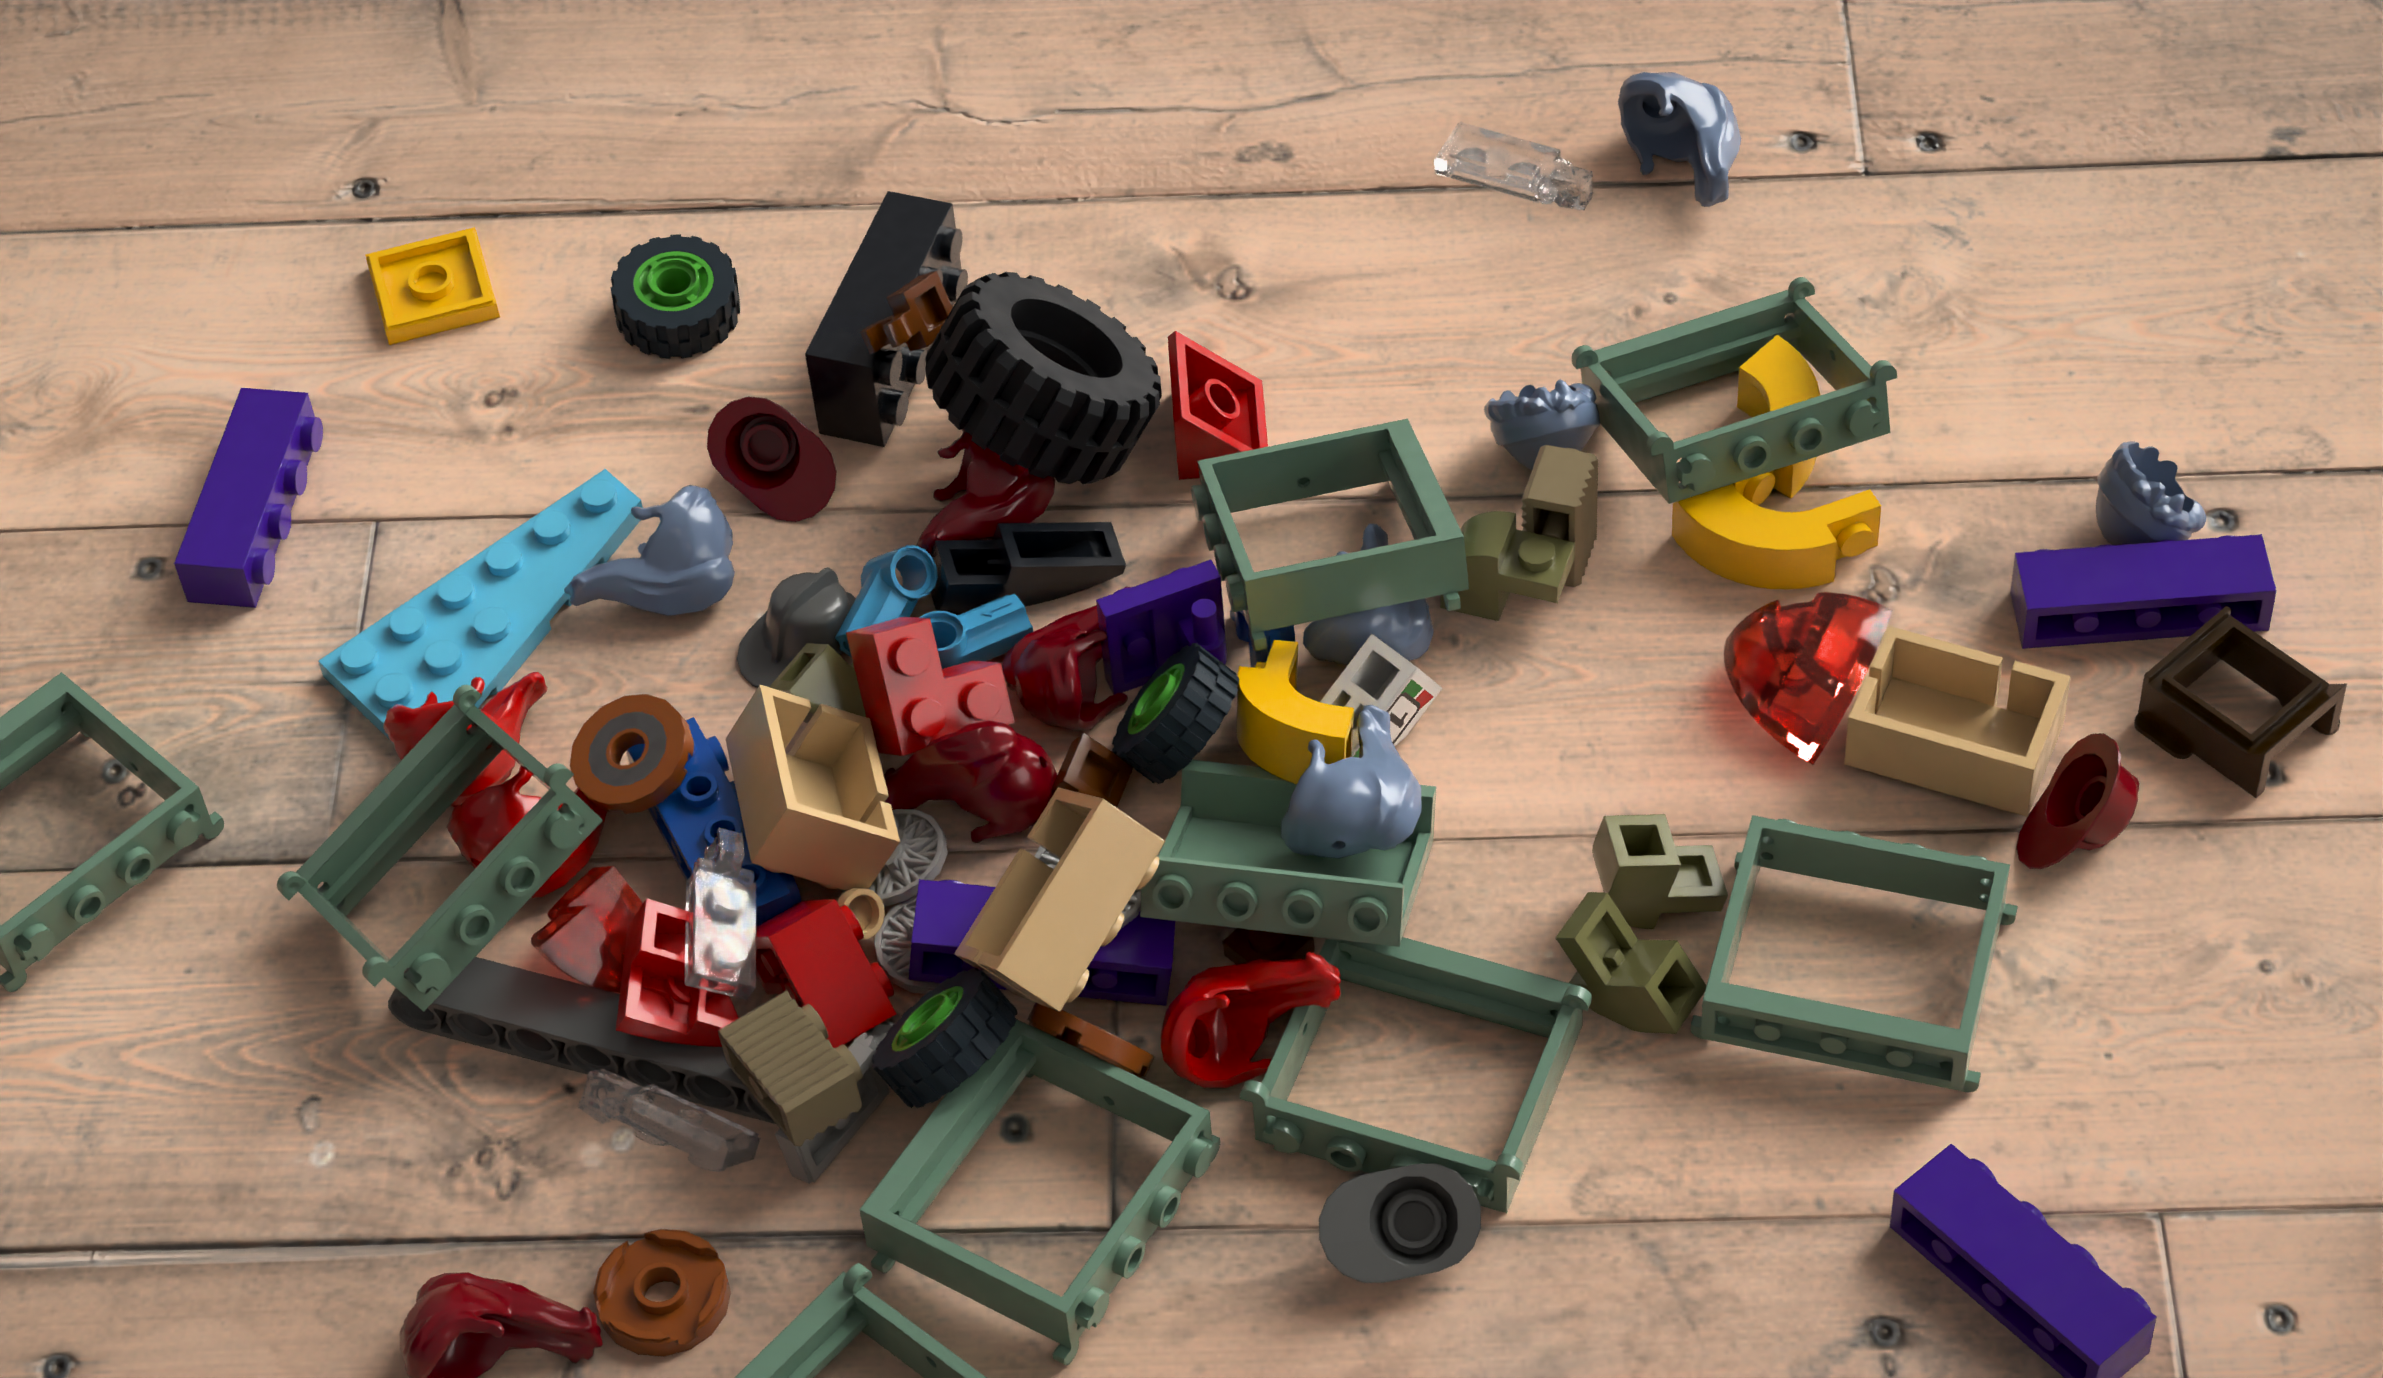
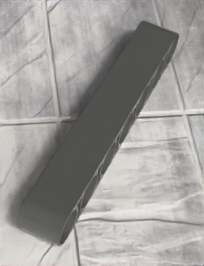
M475 957L424 1012L396 987L388 1000V1008L399 1021L420 1031L776 1124L729 1067L722 1047L663 1042L616 1031L620 996L618 993ZM407 968L404 973H407L410 968Z

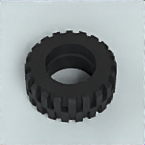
M1004 272L1000 275L992 273L976 279L961 292L925 358L928 388L932 389L933 399L938 407L946 409L949 413L948 420L958 430L964 429L972 436L971 441L984 450L988 448L1000 455V460L1013 467L1017 464L1028 469L1031 475L1043 479L1051 476L1057 482L1072 484L1076 481H1080L1082 484H1090L1114 475L1125 463L1160 405L1162 397L1161 378L1158 375V367L1153 357L1146 356L1145 354L1146 347L1137 337H1131L1125 331L1126 326L1115 317L1110 318L1100 311V306L1089 299L1086 301L1073 295L1072 290L1059 284L1055 287L1045 283L1042 278L1032 275L1022 278L1015 272Z

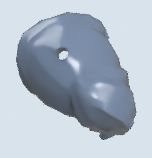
M1642 72L1626 79L1620 88L1618 99L1621 126L1629 145L1638 156L1642 175H1648L1653 171V155L1675 162L1688 161L1694 169L1696 201L1700 202L1701 206L1710 207L1726 201L1729 195L1728 173L1739 152L1741 135L1733 107L1725 94L1714 85L1700 83L1674 72Z
M694 485L685 486L675 493L668 502L647 508L632 507L631 514L636 519L646 520L652 517H659L660 519L658 528L649 537L647 543H642L638 546V551L641 554L640 558H623L595 565L574 576L571 582L564 588V592L570 594V603L574 606L597 599L617 601L640 610L666 616L703 611L722 600L732 586L735 574L732 562L729 560L733 545L732 530L725 515L717 506L716 499L712 497L708 489Z
M1368 524L1363 532V545L1360 551L1388 545V534L1377 524ZM1340 551L1336 554V556L1347 554V552ZM1426 598L1312 621L1303 632V645L1310 652L1311 656L1317 660L1348 665L1369 636L1373 634L1408 661L1418 659L1428 650L1434 633L1429 605L1426 602Z
M1366 705L1360 711L1357 720L1360 746L1359 758L1349 757L1326 764L1323 744L1315 739L1309 742L1308 750L1312 753L1310 765L1300 777L1291 796L1288 810L1281 820V838L1292 852L1305 856L1314 855L1340 859L1366 852L1369 849L1384 851L1393 849L1413 833L1421 814V786L1391 741V716L1387 711L1381 710L1374 705Z

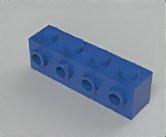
M693 717L686 720L694 740L693 757L689 754L688 761L684 766L688 772L681 785L662 803L648 810L704 916L708 918L727 959L730 960L745 954L737 939L739 936L786 911L802 900L793 875L783 872L774 873L751 863L734 781L729 782L724 773L729 770L726 756L716 736L706 739ZM645 744L634 745L626 751L629 764L634 763L641 757Z

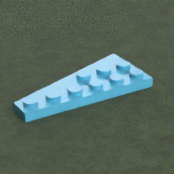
M604 469L320 659L318 662L323 677L387 738L388 734L385 732L383 725L386 720L387 711L394 705L401 704L412 709L418 708L425 703L430 692L437 696L438 703L453 701L455 691L463 685L471 686V680L475 677L482 678L485 683L482 697L474 704L479 708L489 695H495L504 688L551 630L549 621L563 604L567 606L572 605L570 603L571 596L564 592V588L571 582L573 577L595 565L607 562L641 521L631 514L632 507L638 506L643 508L641 500L610 472Z

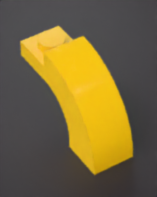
M1778 335L1739 367L1737 408L1751 417L1820 396L1818 382L1807 361L1790 343ZM1817 457L1733 483V485L1742 496L1756 505L1763 503L1773 488L1792 499L1808 480Z
M1733 484L1674 502L1672 510V537L1685 553L1698 564L1728 580L1766 589H1803L1834 582L1836 560L1857 556L1867 549L1878 546L1881 504L1871 489L1814 509L1800 512H1781L1766 509L1752 503L1742 496Z
M1273 640L1266 662H1257L1255 667L1239 666L1236 733L1239 745L1253 762L1267 772L1297 784L1310 765L1312 753L1308 750V744L1311 740L1315 739L1323 744L1326 764L1352 757L1354 708L1324 704L1300 694L1297 691L1298 642Z

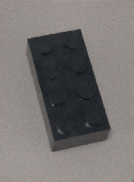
M888 191L805 353L819 434L885 447L894 426H901L908 411L910 393L915 384L920 385L925 379V358L931 345L909 351L906 342L892 348L891 344H888L879 351L870 354L860 332L871 324L891 316L893 312L886 298L923 274L937 271L952 307L956 303L961 292L968 284L967 270L961 269L960 252L963 237L961 229H957L955 225L952 203Z

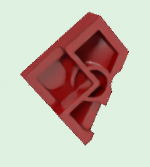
M646 898L627 928L616 1031L663 1042L722 1047L718 1030L739 1018L729 995L735 982L728 966L719 959L716 953L715 945L717 939L706 916Z

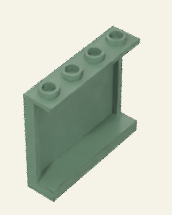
M1191 760L1182 769L1181 806L1167 835L1166 842L1159 853L1158 868L1152 879L1141 889L1140 917L1400 947L1433 845L1436 786L1420 785V817L1413 833L1395 848L1385 851L1369 849L1366 852L1340 859L1314 855L1305 856L1292 852L1281 838V820L1288 810L1291 796L1297 784L1281 779L1261 767Z

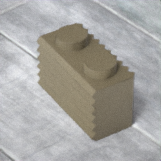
M1544 445L1539 449L1521 500L1523 502L1521 508L1523 510L1521 516L1523 518L1521 524L1523 526L1522 531L1575 542V559L1565 585L1576 587L1582 584V576L1585 575V567L1588 566L1591 549L1594 548V541L1597 540L1598 459L1592 453L1582 452L1573 448Z
M784 991L718 1030L727 1064L794 1146L801 1147L806 1139L813 1140L817 1132L824 1133L828 1126H836L839 1119H847L851 1112L858 1113L862 1107L857 1082L863 1079V1074L857 1060L845 1045L842 1044L837 1048H833L830 1041L826 1040L828 1032L817 1011L810 1004L802 1008L798 1007L788 991Z

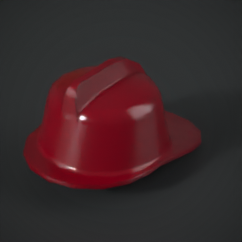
M750 396L731 401L716 413L708 429L707 450L712 465L726 481L740 491L755 506L777 520L790 522L812 518L827 506L836 485L837 471L832 454L821 439L793 414L767 398Z
M2104 733L2090 734L2077 741L2062 758L2050 784L2029 813L2019 832L2016 846L2018 858L2029 869H2044L2059 863L2076 848L2090 851L2103 847L2108 842L2117 838L2128 826L2137 806L2140 783L2134 775L2121 765V753L2114 739Z

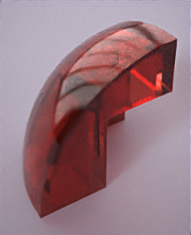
M1820 592L1816 594L1812 601L1781 606L1779 600L1770 602L1744 618L1726 638L1724 664L1732 688L1749 714L1768 734L1795 755L1814 765L1854 698L1879 647L1893 610L1865 598L1832 592Z
M614 866L593 867L548 911L547 915L551 921L532 935L531 944L543 958L572 979L597 989L620 993L627 928L643 902Z

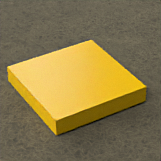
M475 227L365 254L389 345L500 318Z

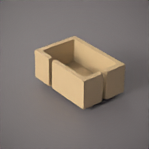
M1887 625L1870 664L1869 676H1865L1848 716L1844 765L2028 817L2064 724L2071 676L2015 661L2011 670L2007 709L1999 708L1996 706L2003 657Z
M759 685L726 737L751 863L774 873L783 872L808 879L829 889L839 888L845 891L853 888L869 889L900 843L892 806L885 802L889 794L870 719L820 704L790 752L786 754L785 748L811 709L810 700Z
M1058 787L1027 838L1059 858V862L1052 869L1026 850L1020 848L954 955L979 970L982 969L989 978L1013 994L1060 1012L1065 1003L1075 1000L1084 989L1089 978L1087 967L1100 946H1106L1118 934L1124 922L1123 909L1135 890L1142 889L1154 876L1159 865L1157 854L1166 841L1105 799Z

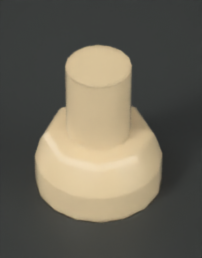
M853 888L845 891L836 899L840 907L843 905L848 906L856 916L863 930L864 938L862 940L873 937L880 930L884 921L885 911L883 902L877 893L870 889Z

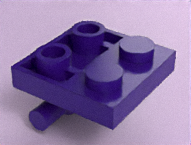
M1212 560L1188 568L1177 569L1168 575L1131 588L1120 589L1111 595L1096 600L1099 629L1104 630L1107 638L1101 641L1104 674L1113 695L1143 686L1170 656L1179 652L1186 645L1191 646L1192 643H1197L1226 665L1227 648L1221 576Z

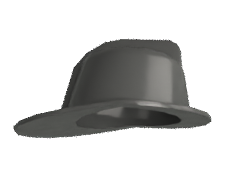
M827 567L819 573L805 572L794 574L782 580L773 590L768 610L748 630L739 644L737 655L739 668L742 676L752 686L757 688L759 685L770 687L806 643L828 644L839 655L843 653L839 649L840 644L835 637L856 598L851 593L846 592L839 584L837 574L832 569Z
M1413 1164L1363 1174L1343 1182L1326 1199L1319 1216V1241L1327 1260L1343 1275L1362 1283H1385L1439 1272L1458 1264L1473 1249L1481 1229V1206L1473 1187L1457 1171L1439 1164Z

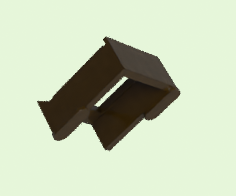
M2226 606L2144 674L2139 710L2135 717L2134 726L2138 732L2173 757L2187 759L2194 754L2257 798L2265 790L2270 760L2309 726L2325 735L2334 734L2339 730L2340 714L2347 683L2329 684L2230 615L2231 609ZM2219 660H2223L2279 699L2283 707L2252 734L2187 689L2188 686Z

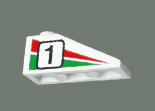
M1371 634L1320 702L1334 706L1354 708L1352 757L1359 758L1360 746L1357 720L1364 706L1374 705L1390 714L1391 741L1396 746L1408 735L1442 690V687L1387 644Z

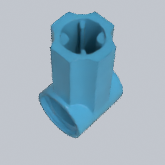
M907 545L874 557L866 563L861 574L862 588L835 637L840 644L839 649L852 658L846 632L899 617H910L918 600L929 595L935 588L938 578L937 566L933 557L925 549L916 545ZM895 568L899 570L902 576L903 586L899 584L896 578Z
M1015 593L1005 595L960 615L947 611H933L919 617L930 618L942 669L968 661H988L1007 653L1019 640L1033 632V626L1029 621L1025 606Z

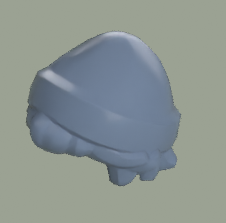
M1561 379L1556 382L1555 389L1551 392L1545 387L1536 389L1533 385H1527L1522 388L1518 397H1515L1511 391L1507 390L1501 394L1498 401L1492 398L1484 406L1485 415L1491 421L1490 429L1496 444L1503 446L1520 464L1530 470L1533 469L1540 447L1551 445L1582 451L1594 431L1600 426L1599 411L1595 403L1596 394L1593 389L1581 383H1574L1568 386Z
M2123 442L2097 476L2099 488L2096 498V519L2102 535L2111 545L2152 543L2162 540H2188L2192 533L2198 532L2205 525L2206 514L2203 507L2196 500L2187 497L2175 480L2178 469L2177 465L2169 460L2159 461V451L2153 446L2140 448L2138 442Z

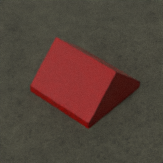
M1174 331L1168 336V351L1179 480L1200 478L1199 460L1268 447L1262 380L1181 333Z

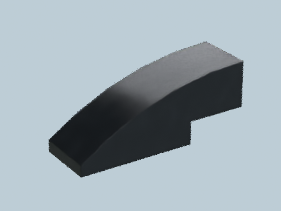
M1111 522L998 523L992 540H935L931 556L937 566L938 578L935 588L930 593L936 611H947L956 615L1014 593L1022 604L1027 607L1052 601L1117 577L1124 573L1126 563Z

